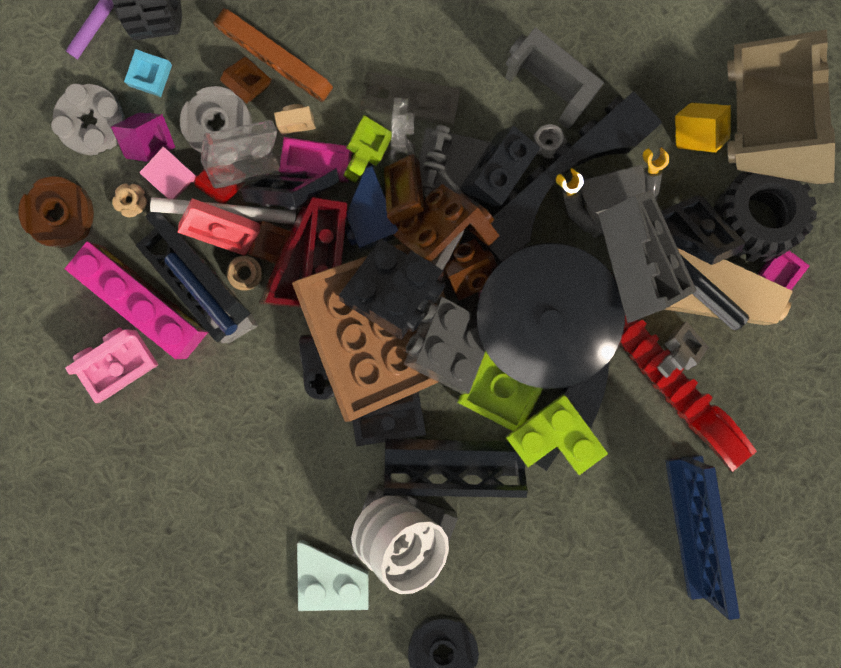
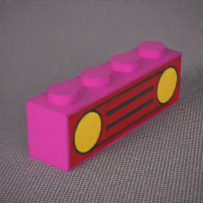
M87 241L64 268L174 359H187L208 333L195 320L101 245Z

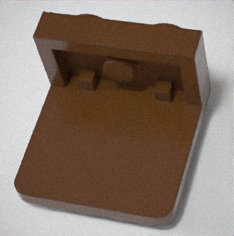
M443 184L427 195L424 201L425 211L401 221L397 228L398 231L394 234L407 248L429 262L464 229L487 245H490L500 236L491 225L494 218L483 206H475L463 193L459 195Z

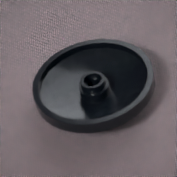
M563 243L534 244L506 257L486 280L480 294L477 309L479 336L485 351L495 365L518 382L546 389L575 385L600 371L618 348L625 325L624 308L617 282L611 272L590 253Z

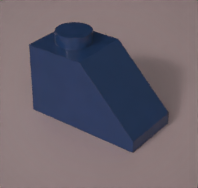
M372 166L365 169L346 213L349 225L345 226L346 235L351 246L358 244L361 252L376 246L380 239L387 242L396 238L394 234L398 231L396 224L393 225L387 218L386 199Z

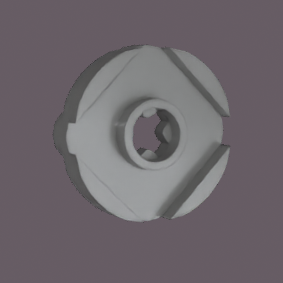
M71 84L55 105L51 126L53 132L58 135L62 143L80 154L92 156L106 149L110 150L118 144L111 126L125 120V114L118 99L105 88L93 84ZM93 111V117L97 119V123L95 125L89 124L86 129L84 128L82 118L85 114L88 115Z
M219 86L202 88L196 92L197 95L190 102L187 101L180 115L182 134L191 147L202 155L214 159L216 157L219 159L227 158L243 151L252 132V116L243 100L230 89ZM219 114L221 119L225 121V125L219 131H214L213 127L208 126V121H213L215 115Z

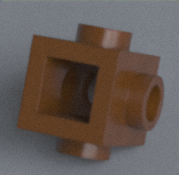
M475 238L458 245L454 249L443 272L455 296L460 301L482 290L486 280L492 273V269L496 268L497 264L490 249L483 250Z

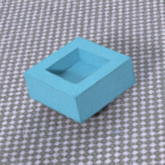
M135 49L124 82L130 87L161 97L172 64L169 60Z

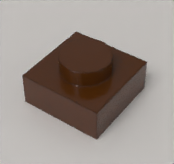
M246 56L225 69L220 79L246 104L264 92L272 80Z
M259 221L260 233L250 247L248 255L276 265L291 231L265 221Z

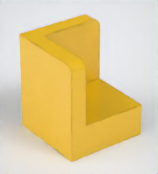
M688 104L675 115L676 147L678 149L716 153L730 139L731 105Z

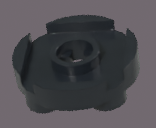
M436 615L425 619L414 628L408 645L410 668H476L479 652L475 635L463 619L450 615ZM440 644H445L446 647L453 649L452 652L448 653V659L441 660L440 655L433 654V651L438 649Z

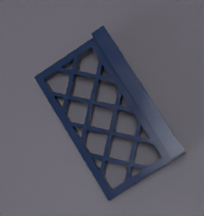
M702 455L665 460L688 597L691 600L704 598L728 620L739 619L740 614L715 467L705 464Z

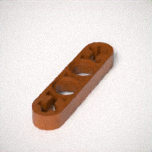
M223 8L213 21L215 27L224 35L316 100L324 102L332 91L333 86L322 75L228 9Z

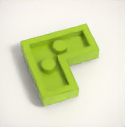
M561 395L506 436V439L528 468L556 447L578 475H581L608 455L602 444L565 395Z

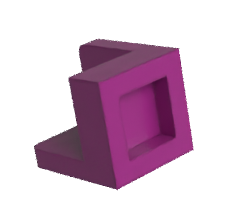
M140 112L111 126L126 159L150 162L163 147L169 151L175 148L163 114Z

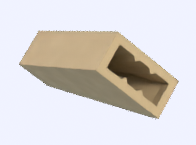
M678 248L679 253L749 315L750 318L747 323L759 325L777 324L787 316L791 308L789 298L793 292L792 290L727 260L710 265ZM693 294L665 309L719 318Z

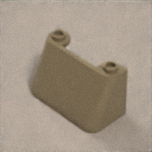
M827 29L734 45V60L727 61L728 81H736L737 133H735V141H728L729 164L736 163L737 170L817 185L834 183L835 134L834 128L831 125Z

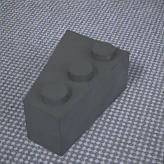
M652 191L635 195L599 213L627 323L666 309L697 291Z

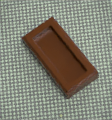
M409 155L384 167L387 218L393 225L425 211L420 163L415 155Z

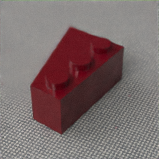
M313 197L306 201V205L301 208L259 303L301 308L292 283L341 265L347 211L346 202Z

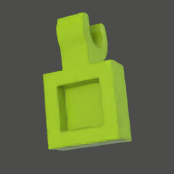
M364 115L346 147L355 155L343 176L356 183L358 177L363 174L368 162L377 166L394 133Z

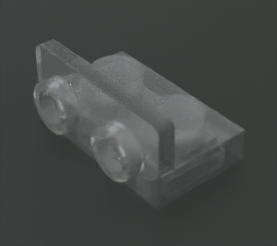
M272 120L204 134L201 163L214 188L230 186L279 173L280 167L272 153L277 135V129Z

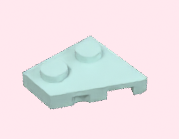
M299 540L297 543L298 611L368 610V571L354 564L350 565L331 553L327 554L309 545L310 543L304 540Z

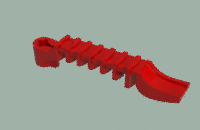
M625 316L624 331L619 345L628 353V357L634 360L641 368L640 371L646 374L653 382L652 385L655 389H659L665 396L667 403H671L677 410L679 417L684 418L688 423L687 426L711 448L730 472H734L757 452L752 443L725 411L716 405L709 404L712 396L709 393L701 394L696 389L698 382L695 379H688L682 372L684 368L682 370L676 368L668 378H665L658 370L657 365L671 352L660 347L657 343L659 338L656 334L652 336L644 328L647 324L644 320H635L627 323Z

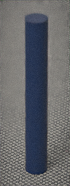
M176 253L167 255L164 259L166 265L227 336L233 334L238 328L236 323Z

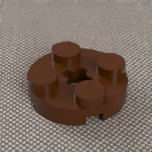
M51 176L36 181L32 184L35 187L29 191L28 195L24 193L18 209L19 220L22 228L35 241L54 248H64L74 245L79 240H83L88 236L93 222L94 210L92 201L84 188L65 178ZM59 203L60 208L64 209V214L60 220L56 221L54 217L49 216V211L55 210V204Z

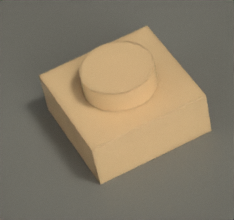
M292 104L285 106L283 111L274 113L277 128L282 135L316 129L314 117L309 106L303 107L301 104Z

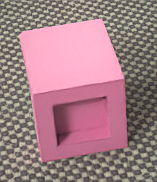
M165 147L139 172L167 199H176L191 182L195 184V178L197 177Z

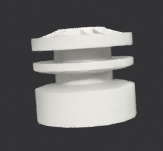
M385 496L368 505L356 520L351 536L353 551L358 558L390 590L399 594L415 593L427 587L441 572L449 551L448 537L442 527L424 515L410 501L400 496Z

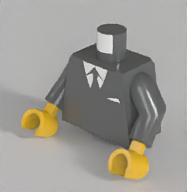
M661 147L658 159L651 161L653 153L649 148L646 149L642 154L643 160L648 165L645 170L643 165L583 180L582 175L571 168L573 177L569 183H566L564 176L558 174L556 182L565 190L563 197L568 217L584 232L591 233L593 238L604 236L599 213L647 191H652L657 201L661 186L662 169L669 163L668 153Z

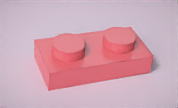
M192 198L179 221L178 233L245 256L260 233V223Z

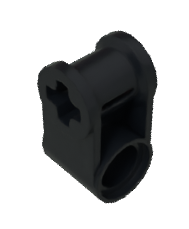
M312 334L300 335L299 347L305 391L314 399H330L334 396L331 384L330 387L324 388V394H321L320 389L313 386L314 382L319 381V375L323 374L324 379H329Z

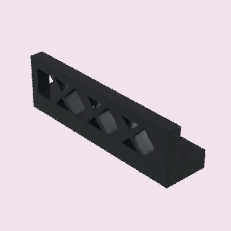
M149 212L145 217L155 229L137 243L136 247L216 342L221 341L226 336L219 327L215 328L211 324V317L205 310L204 314L199 308L203 307L198 301L191 300L192 294L185 286L184 290L180 287V285H183L177 277L171 276L172 270L166 263L164 266L160 263L164 262L167 255L176 252L213 298L217 300L219 305L231 315L230 318L237 326L251 313L187 239L178 233V229L161 212ZM164 238L168 243L166 254L154 255L149 249Z
M385 439L384 495L527 498L526 464L509 441ZM391 474H407L412 479L407 483H391ZM432 474H440L448 480L442 484H435L427 478ZM467 475H476L483 481L479 484H468L463 478ZM501 476H517L518 485H504L498 479Z

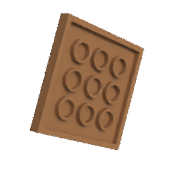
M404 244L394 246L407 255L411 251ZM367 256L292 283L345 422L355 420L438 383L430 377L404 365L408 355L406 353V346L410 338L417 333L418 328L414 332L408 330L401 340L339 301V294ZM442 291L439 297L446 298L444 292Z

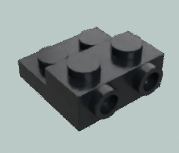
M380 239L339 294V301L402 340L408 330L414 332L418 328L425 315L422 310L430 300L434 303L441 295L445 287V283L442 282L444 270L413 251L407 255Z

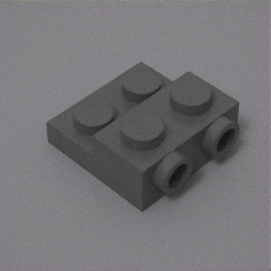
M439 297L434 303L428 301L422 310L425 315L417 333L410 338L406 346V353L408 355L404 365L461 394H469L485 353L479 336L477 321L470 318L471 312L444 297Z

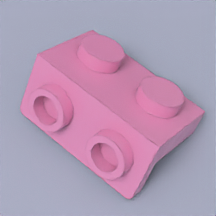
M117 328L109 332L102 338L103 344L95 349L89 347L73 356L75 362L65 368L69 375L77 374L95 404L106 400L159 365L137 330Z

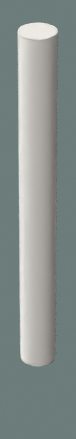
M151 197L150 212L184 214L190 201ZM204 202L253 221L284 224L295 223L296 211Z

